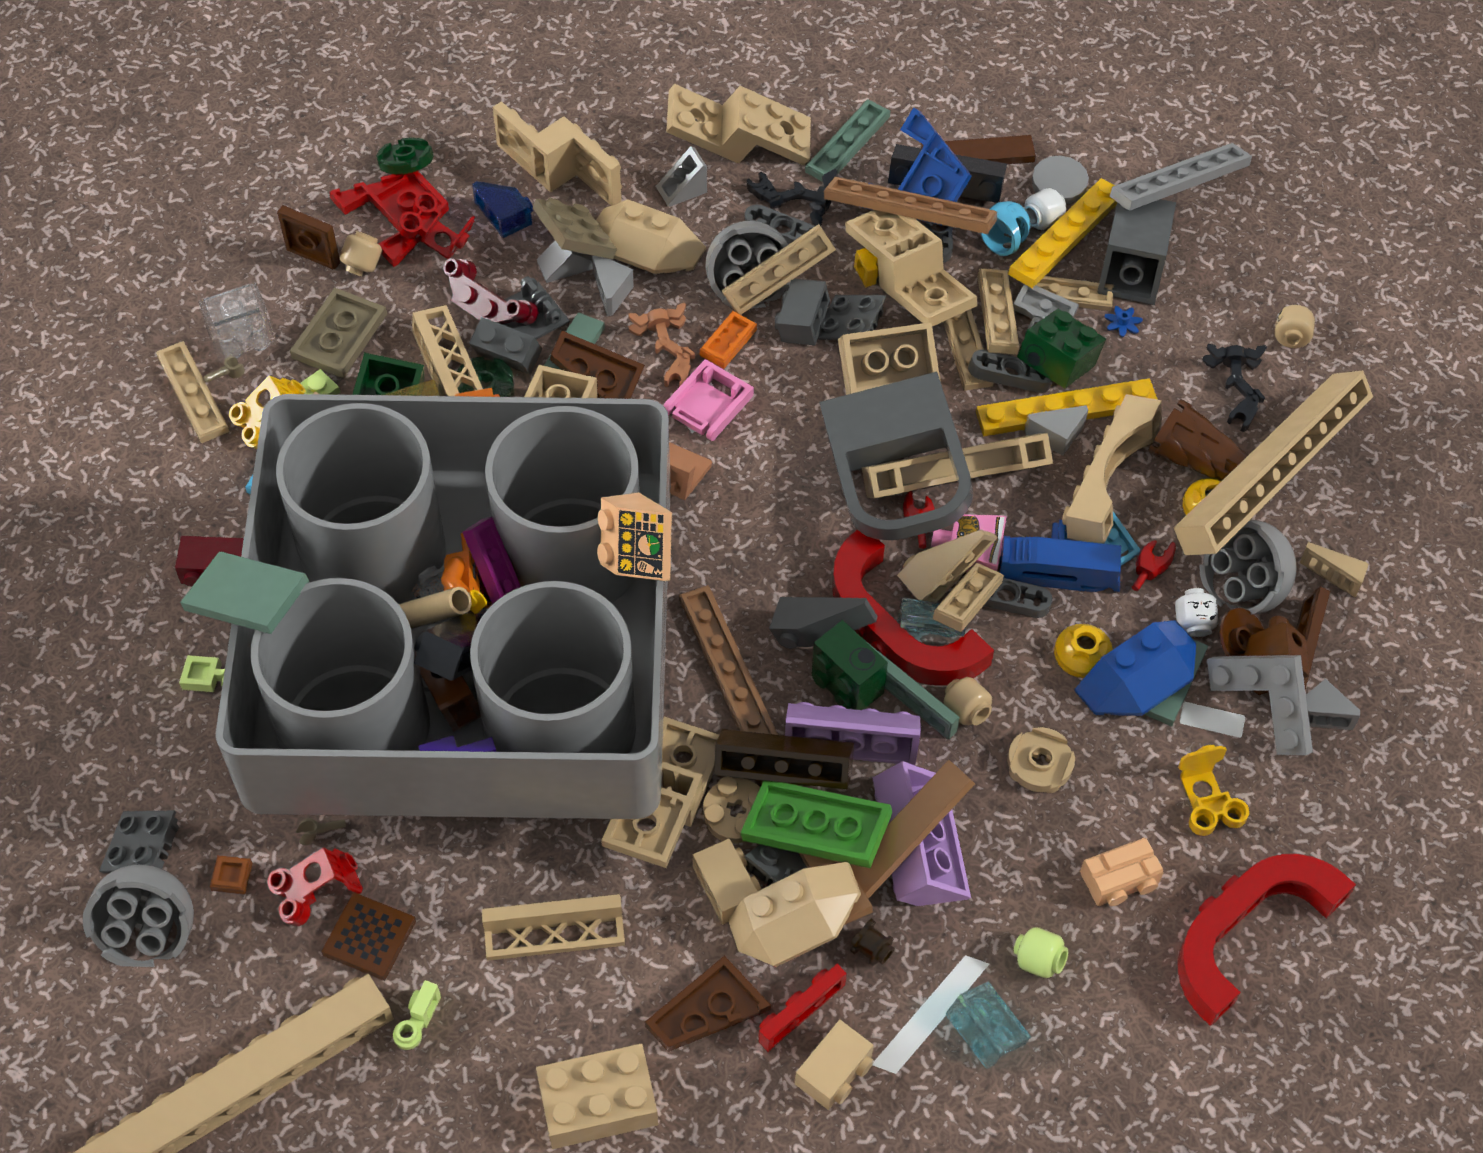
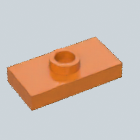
M732 311L700 348V356L725 369L757 331V323Z

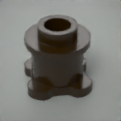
M870 919L860 932L853 937L850 943L852 945L850 951L853 954L860 951L870 959L869 964L872 966L878 962L884 964L894 952L895 948L891 946L894 939L891 936H884L875 929L876 921Z

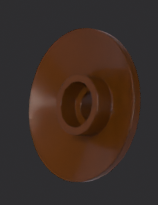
M1235 608L1229 610L1223 616L1219 632L1221 645L1226 656H1244L1248 639L1251 635L1264 630L1259 619L1254 614L1251 615L1249 610Z

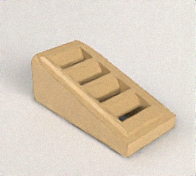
M1310 542L1307 543L1300 560L1302 565L1353 597L1357 596L1369 565L1367 562Z

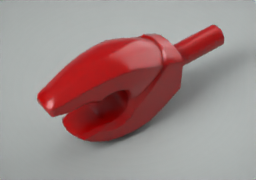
M913 491L906 493L903 502L904 518L935 510L934 504L928 496H925L924 508L917 509L914 506ZM925 533L918 535V544L921 549L926 548Z
M1157 540L1149 542L1142 548L1136 560V573L1139 576L1132 586L1134 591H1139L1146 579L1153 580L1169 568L1176 551V544L1174 542L1170 543L1162 556H1155L1153 554Z

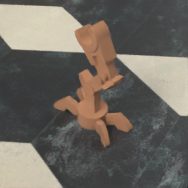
M686 303L677 305L676 309L665 310L660 308L638 316L636 313H629L628 315L629 319L634 323L629 326L631 333L642 336L647 329L657 332L658 340L655 344V352L659 353L662 349H665L677 358L664 376L665 387H668L672 380H679L680 387L690 375V359H695V353L688 347H681L670 340L666 329L670 325L678 329L684 325L686 317L683 314L686 309Z

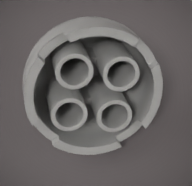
M741 221L723 229L710 244L705 262L707 278L715 294L724 304L733 308L721 290L788 245L787 241L775 228L758 221ZM738 273L733 279H727L731 274ZM791 281L772 293L766 300L750 309L766 307L765 301H774L780 298L784 291L789 289Z
M1249 520L1216 554H1204L1203 564L1199 565L1202 584L1209 594L1216 598L1217 604L1220 607L1226 602L1220 599L1214 590V573L1227 574L1237 572L1238 577H1231L1224 584L1226 598L1231 602L1249 601L1261 597L1263 599L1253 607H1238L1229 603L1226 604L1231 610L1235 608L1249 610L1251 615L1270 611L1283 602L1294 585L1297 569L1295 554L1288 539L1274 526L1259 520Z
M128 865L112 871L96 885L84 909L83 929L86 937H90L98 948L103 951L101 956L119 966L155 967L153 959L176 958L184 949L193 925V904L185 886L171 873L151 865ZM174 920L177 926L176 938L172 945L160 954L164 949ZM135 927L141 929L136 940L138 950L149 956L160 955L150 960L139 961L129 958L119 948L128 943Z

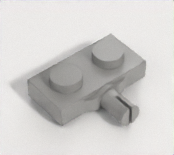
M1025 284L1013 304L1014 311L1032 319L1027 329L1058 308L1070 313L1074 318L1079 306L1077 303L1036 285L1030 288Z

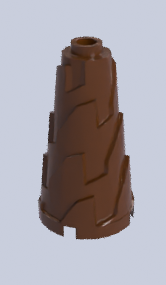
M1180 399L1177 405L1183 409L1182 412L1176 408L1173 409L1154 441L1161 445L1158 448L1151 444L1148 451L1157 457L1162 456L1178 465L1189 467L1207 477L1222 481L1249 454L1215 428L1206 417L1193 409L1190 403Z

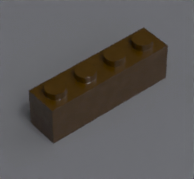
M722 729L715 744L714 775L848 789L852 776L854 743Z

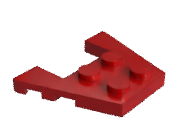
M419 171L408 174H391L380 177V182L369 185L361 182L354 184V189L340 192L339 188L329 192L331 200L345 215L371 201L396 229L399 218L403 213L414 212L413 202L415 197L421 192H428L435 196L438 202L436 209L442 213L440 219L449 210L446 199ZM420 206L422 209L428 210L427 207ZM405 225L407 229L413 230L411 226ZM398 232L379 243L382 248L381 254L395 267L418 244L422 236L418 234L413 238H406Z

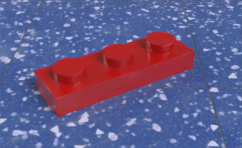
M838 963L829 971L826 968L821 970L811 981L812 985L804 992L799 990L787 1000L785 1004L787 1007L779 1014L771 1013L759 1026L758 1042L769 1052L840 991L846 984L847 973Z

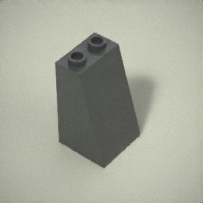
M1160 199L1130 211L1123 208L1117 202L1097 291L1098 294L1107 295V292L1110 291L1113 293V297L1155 305L1167 256L1176 202ZM1105 284H1112L1114 288L1112 287V290H1108V288H1105Z

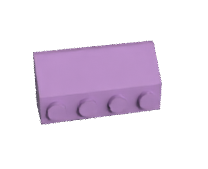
M807 702L788 703L785 736L854 743L853 760L894 764L904 761L912 765L916 764L921 731L920 716L911 715L908 712L885 713L871 708L853 710L839 705L822 707L814 706Z
M902 761L872 777L876 801L891 805L893 813L889 823L936 773ZM952 810L892 873L893 890L898 901L915 906H923L971 898Z

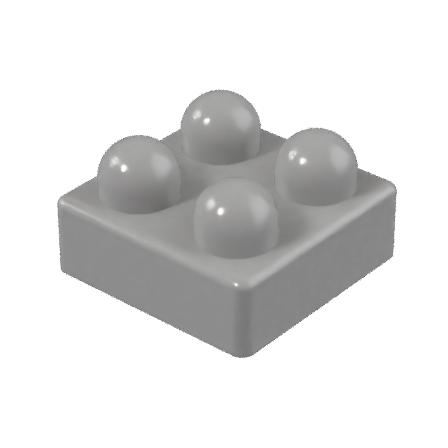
M282 394L268 401L262 412L241 557L306 573L309 583L305 584L300 592L301 594L272 634L231 623L215 735L243 806L256 814L579 819H642L650 816L658 808L661 800L668 580L660 581L615 575L600 565L597 555V548L601 543L598 512L601 510V497L638 492L670 511L669 416L666 408L659 402L651 399ZM492 517L521 587L507 593L490 606L489 609H486L487 611L477 624L472 637L470 659L476 692H472L479 705L481 717L453 732L431 692H425L423 686L424 679L420 674V666L414 664L417 651H415L416 641L419 635L427 630L428 624L411 629L409 621L399 604L444 591L441 577L444 571L445 556L462 551L460 535L462 531L481 519ZM448 618V619H445V620H441V621H438V622H434V623H430V624H441V623H443V622H445V621H447V620H450L451 618ZM452 735L457 747L492 737L496 752L419 751L418 746Z

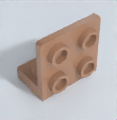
M669 442L670 494L686 500L709 471L712 461Z

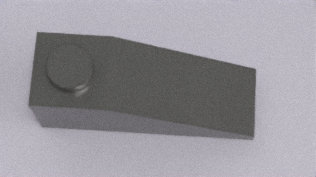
M780 597L769 629L779 644L785 648L812 647L817 639L841 620L847 623L853 630L876 622L878 616L866 598Z

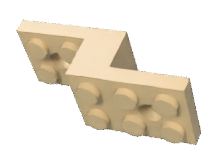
M676 84L669 89L667 133L736 163H740L756 145L801 165H805L810 160L811 117L742 86H739L723 105Z
M502 101L493 106L497 145L549 192H552L577 175L611 206L622 202L621 166L618 160L612 155L609 156L601 149L596 140H591L586 136L577 124L571 123L563 116L538 133L534 126L524 122L514 109L508 108Z
M873 210L845 222L846 232L878 258L880 288L920 322H931L932 326H935L977 306V296L944 270L942 240L916 219Z
M664 717L661 800L658 808L650 816L642 818L653 820L656 826L650 831H642L637 827V823L642 819H610L601 840L602 847L667 868L684 825L692 826L713 775L715 744L719 734ZM685 751L692 755V759L686 763H679L675 760L674 756L679 752Z

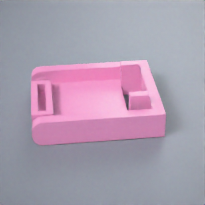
M705 359L663 406L666 408L668 415L672 413V418L701 435L707 432L706 438L714 441L753 397L754 387ZM715 379L731 389V397L709 385V383Z

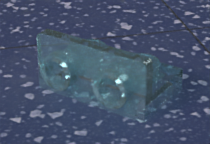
M901 598L897 622L905 630L937 634L945 637H964L966 630L965 627L962 632H959L932 619L934 610L940 603Z
M989 981L960 994L946 1012L947 1018L986 1069L993 1067L1001 1056L1025 1045L1031 1038L1030 1034Z

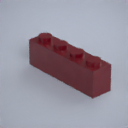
M181 536L175 565L180 583L192 587L219 551L241 557L244 538Z

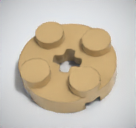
M1044 727L1032 728V732L1017 735L1010 745L1007 758L1010 777L1028 790L1054 793L1066 784L1071 777L1075 765L1074 752L1067 745V739L1059 732ZM1040 754L1046 756L1045 761L1049 762V764L1038 765L1032 757L1038 758Z
M727 776L720 779L718 784L708 791L703 802V816L712 835L721 841L730 838L732 844L743 843L741 830L760 790L757 784L747 779ZM736 804L741 805L742 810L746 812L744 814L738 813L736 817L731 816V810L728 807L735 806Z

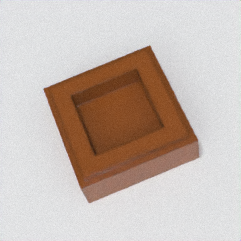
M217 855L210 883L211 891L245 894L253 864L252 860Z

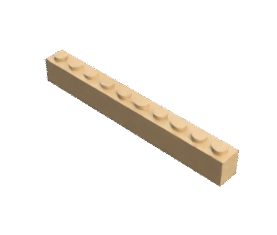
M1363 370L1332 374L1174 527L1185 555L1216 554L1373 398Z
M369 974L362 978H353L343 986L341 991L331 997L324 996L318 999L308 1011L301 1015H293L287 1018L278 1029L268 1035L262 1034L257 1036L242 1051L237 1054L231 1053L224 1056L217 1062V1066L205 1073H197L186 1080L184 1086L172 1093L167 1092L154 1099L151 1106L141 1112L128 1114L121 1119L118 1126L106 1133L95 1134L87 1140L85 1146L73 1153H177L392 1021L394 1018L391 1009Z

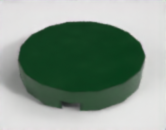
M413 137L402 138L394 146L391 143L385 144L378 151L376 157L380 170L396 175L408 174L425 168L432 162L434 155L431 145L426 140Z

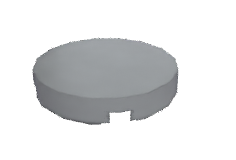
M1051 156L1041 160L1035 166L1032 186L1035 193L1046 188H1052L1064 197L1066 204H1071L1078 201L1086 193L1089 177L1087 170L1080 162L1070 157Z

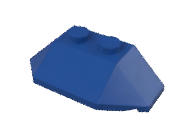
M1176 620L1153 622L1104 655L1077 685L1074 691L1095 715L1142 716L1193 681L1196 642Z

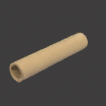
M455 587L399 605L409 621L410 628L413 629L463 615L470 610L472 602L470 594L466 589Z

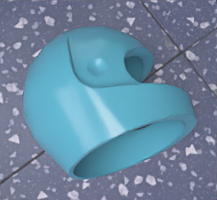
M1012 201L998 202L990 208V210L997 211V221L988 234H980L984 243L991 251L1000 256H1008L1015 253L1019 249L1020 243L1025 241L1029 234L1031 223L1028 213L1020 204ZM1012 243L1011 248H1004L1003 244Z

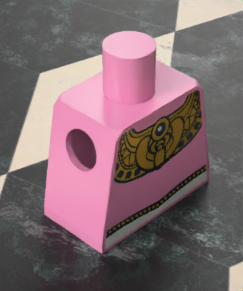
M964 514L954 523L953 531L942 529L933 531L931 547L978 530L994 533L998 538L974 564L979 563L997 571L1007 516Z

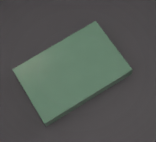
M219 551L180 603L184 611L272 634L301 594L300 592L305 584L309 583L306 573Z

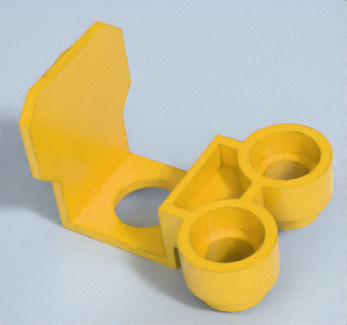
M269 375L247 397L246 403L239 402L230 408L229 418L234 425L244 428L242 439L248 447L257 449L264 409L262 404L258 403L260 394L268 390L271 395L270 400L282 394H304L306 392L305 388L294 379L290 381L285 378L277 379Z
M1203 746L1196 752L1183 756L1178 765L1179 770H1182L1180 775L1181 781L1193 808L1189 818V827L1195 834L1200 836L1210 835L1214 831L1219 819L1227 827L1240 828L1246 823L1249 816V807L1243 800L1231 798L1228 791L1221 793L1212 772L1215 764L1224 758L1227 751L1226 747ZM1199 781L1207 782L1212 787V794L1200 798L1193 792V785ZM1234 813L1239 819H1233L1228 814ZM1204 821L1207 824V827H1202L1198 825L1196 822Z

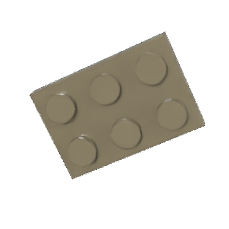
M536 198L532 209L561 249L608 259L614 258L617 248L610 241V237L601 229L599 222L589 213L587 207L576 203L573 206L566 205L553 198H548V200Z
M334 287L291 348V358L344 378L387 316L386 307Z

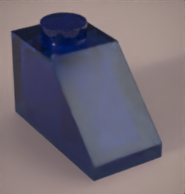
M479 181L472 183L474 202L502 238L532 225L531 213L534 211L532 209L533 205L527 196L523 197L517 188Z

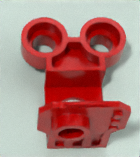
M421 192L415 197L413 202L414 212L403 213L399 218L397 229L406 238H413L419 234L422 236L421 242L445 258L450 259L456 250H461L468 241L470 235L467 233L472 229L471 227L476 217L472 216L459 234H456L439 222L442 213L436 209L438 202L435 196L428 192ZM420 206H425L428 210L422 209ZM405 225L411 226L413 230L407 229ZM438 233L448 235L451 240L450 245L447 247L437 245L434 240L435 235Z
M323 847L290 868V870L278 868L272 871L267 880L270 891L278 896L287 898L279 906V914L282 921L292 926H301L306 923L311 913L310 905L316 902L313 892L333 879L343 882L347 889L352 892L362 893L363 887L356 873L358 866L353 856L336 848L330 851ZM318 863L321 867V875L317 881L309 883L305 873L309 865ZM294 906L293 912L290 914V910Z

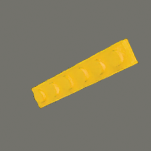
M1101 178L1010 266L1008 275L1030 288L1039 283L1117 205V202L1110 197L1111 189L1115 185Z
M1148 378L981 405L976 407V415L984 437L1025 430L1027 416L1032 413L1087 405L1088 413L1086 420L1113 416L1116 406H1121L1126 394L1158 399L1151 380Z

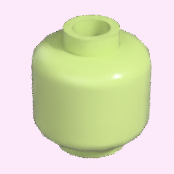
M1034 927L1028 930L1025 935L1020 934L1014 945V954L1017 955L1018 965L1022 970L1042 978H1050L1055 973L1059 974L1063 970L1068 958V948L1064 946V941L1060 935Z

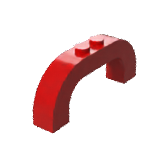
M858 530L843 542L834 562L833 598H866L878 616L876 622L854 630L860 637L914 681L927 685L948 686L955 679L974 678L991 666L994 649L973 629L957 641L944 646L926 645L911 636L865 590L861 582L870 570L883 562L885 545L879 539L868 537Z
M1281 854L1268 857L1254 864L1240 877L1233 875L1222 886L1221 889L1224 891L1217 898L1211 895L1199 907L1198 911L1201 913L1191 924L1179 952L1178 976L1184 995L1192 1008L1205 1022L1212 1026L1235 1004L1241 992L1219 971L1214 959V945L1262 901L1276 894L1295 895L1307 901L1327 918L1349 898L1356 884L1333 865L1321 859L1302 854Z

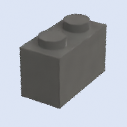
M803 279L791 280L789 289L783 293L781 312H777L775 316V329L779 331L781 342L816 345L821 330V323L825 318L830 303L826 282Z
M481 317L469 342L477 355L531 375L542 351V347L534 336Z

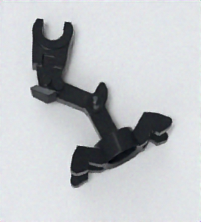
M833 169L822 176L823 186H820L817 191L805 189L801 183L795 181L794 189L777 192L767 175L763 172L758 173L760 183H754L751 179L746 180L748 191L759 200L769 202L770 209L780 208L782 203L795 199L811 201L812 203H809V207L813 210L810 213L811 221L815 226L818 224L821 226L823 222L822 216L831 205V200L824 199V190L833 178L837 177V170Z
M1207 344L1206 348L1210 355L1203 356L1202 361L1211 368H1215L1222 362L1226 367H1230L1231 376L1228 377L1225 388L1228 389L1234 386L1245 397L1230 412L1227 419L1228 424H1231L1236 418L1241 419L1244 423L1240 431L1245 432L1258 411V402L1263 403L1265 397L1259 389H1253L1243 379L1241 366L1246 364L1252 370L1257 368L1262 361L1260 357L1266 351L1267 346H1257L1256 350L1239 345L1217 349L1215 345Z

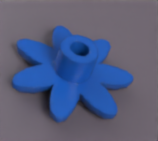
M1115 306V314H1105V319L1112 322L1107 326V330L1114 331L1119 328L1120 337H1124L1127 330L1138 334L1139 330L1135 325L1143 321L1140 317H1132L1134 308L1123 311L1119 306Z

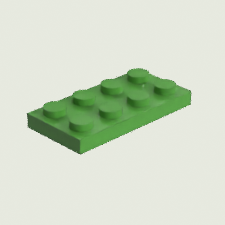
M764 780L741 830V836L743 841L871 868L893 812L890 804L783 782Z

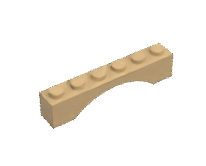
M1126 394L1121 406H1116L1113 422L1111 425L1106 426L1103 442L1101 445L1096 446L1093 462L1091 465L1086 466L1081 486H1076L1071 506H1067L1064 510L1062 522L1066 525L1068 539L1105 543L1114 525L1112 500L1106 490L1109 479L1115 469L1128 456L1140 448L1153 443L1162 424L1161 400Z
M1038 433L962 448L971 478L1053 464L1048 433ZM948 451L862 467L867 498H879L957 481Z

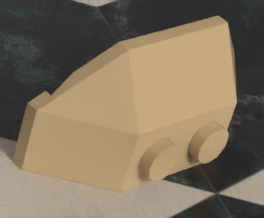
M629 199L604 208L596 219L601 229L610 237V241L617 248L614 259L654 274L671 273L684 269L685 271L694 270L706 250V246L680 218Z
M848 862L802 869L742 899L728 919L737 949L743 954L772 966L782 965L836 939L847 921L854 903H857L861 896V892L851 865Z

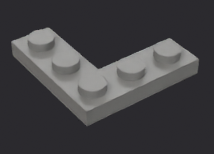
M1301 655L1214 656L1207 659L1211 691H1269L1277 755H1308L1313 752Z

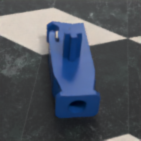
M1059 520V523H1052L1051 538H1010V536H1004L1000 553L999 573L1003 574L1005 579L1041 587L1087 592L1103 591L1109 587L1113 591L1120 592L1121 545L1070 540L1067 538L1066 525L1063 524L1062 520Z

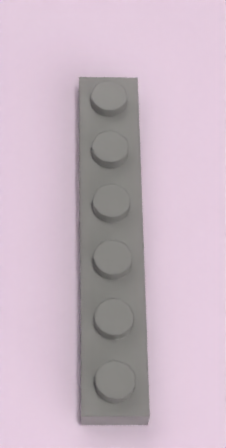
M1230 143L1113 186L1110 197L1123 208L1130 211L1250 166L1252 155L1234 143Z

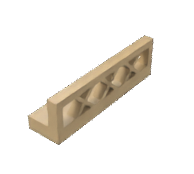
M447 305L413 312L412 332L439 396H455V394L459 393L457 388L461 382L472 386L474 390L483 389ZM443 316L445 323L442 328L431 325L428 320ZM442 338L454 342L455 345L451 351L439 346L438 343ZM451 360L464 365L461 373L448 368Z
M620 894L482 909L487 961L625 946ZM616 921L617 937L602 938L594 932L601 922ZM576 925L584 931L577 941L571 942L566 941L559 935L567 926ZM535 929H542L550 935L542 945L535 946L525 938ZM508 933L516 939L507 949L493 950L492 934Z

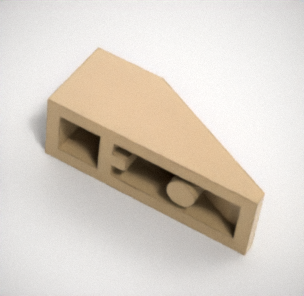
M978 530L924 550L908 558L897 576L919 602L934 605L998 537L994 533Z

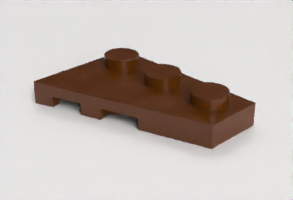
M561 331L550 356V361L561 370L597 378L598 398L631 399L645 366L565 331Z
M724 955L647 1019L645 1027L670 1052L771 1010V1004Z

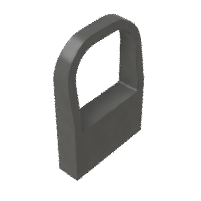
M937 372L819 402L850 519L854 527L862 534L879 540L904 539L945 528L958 521L968 511L973 500L971 476ZM940 448L947 449L959 484L956 494L947 504L932 511L896 520L878 519L862 509L858 501L851 471Z

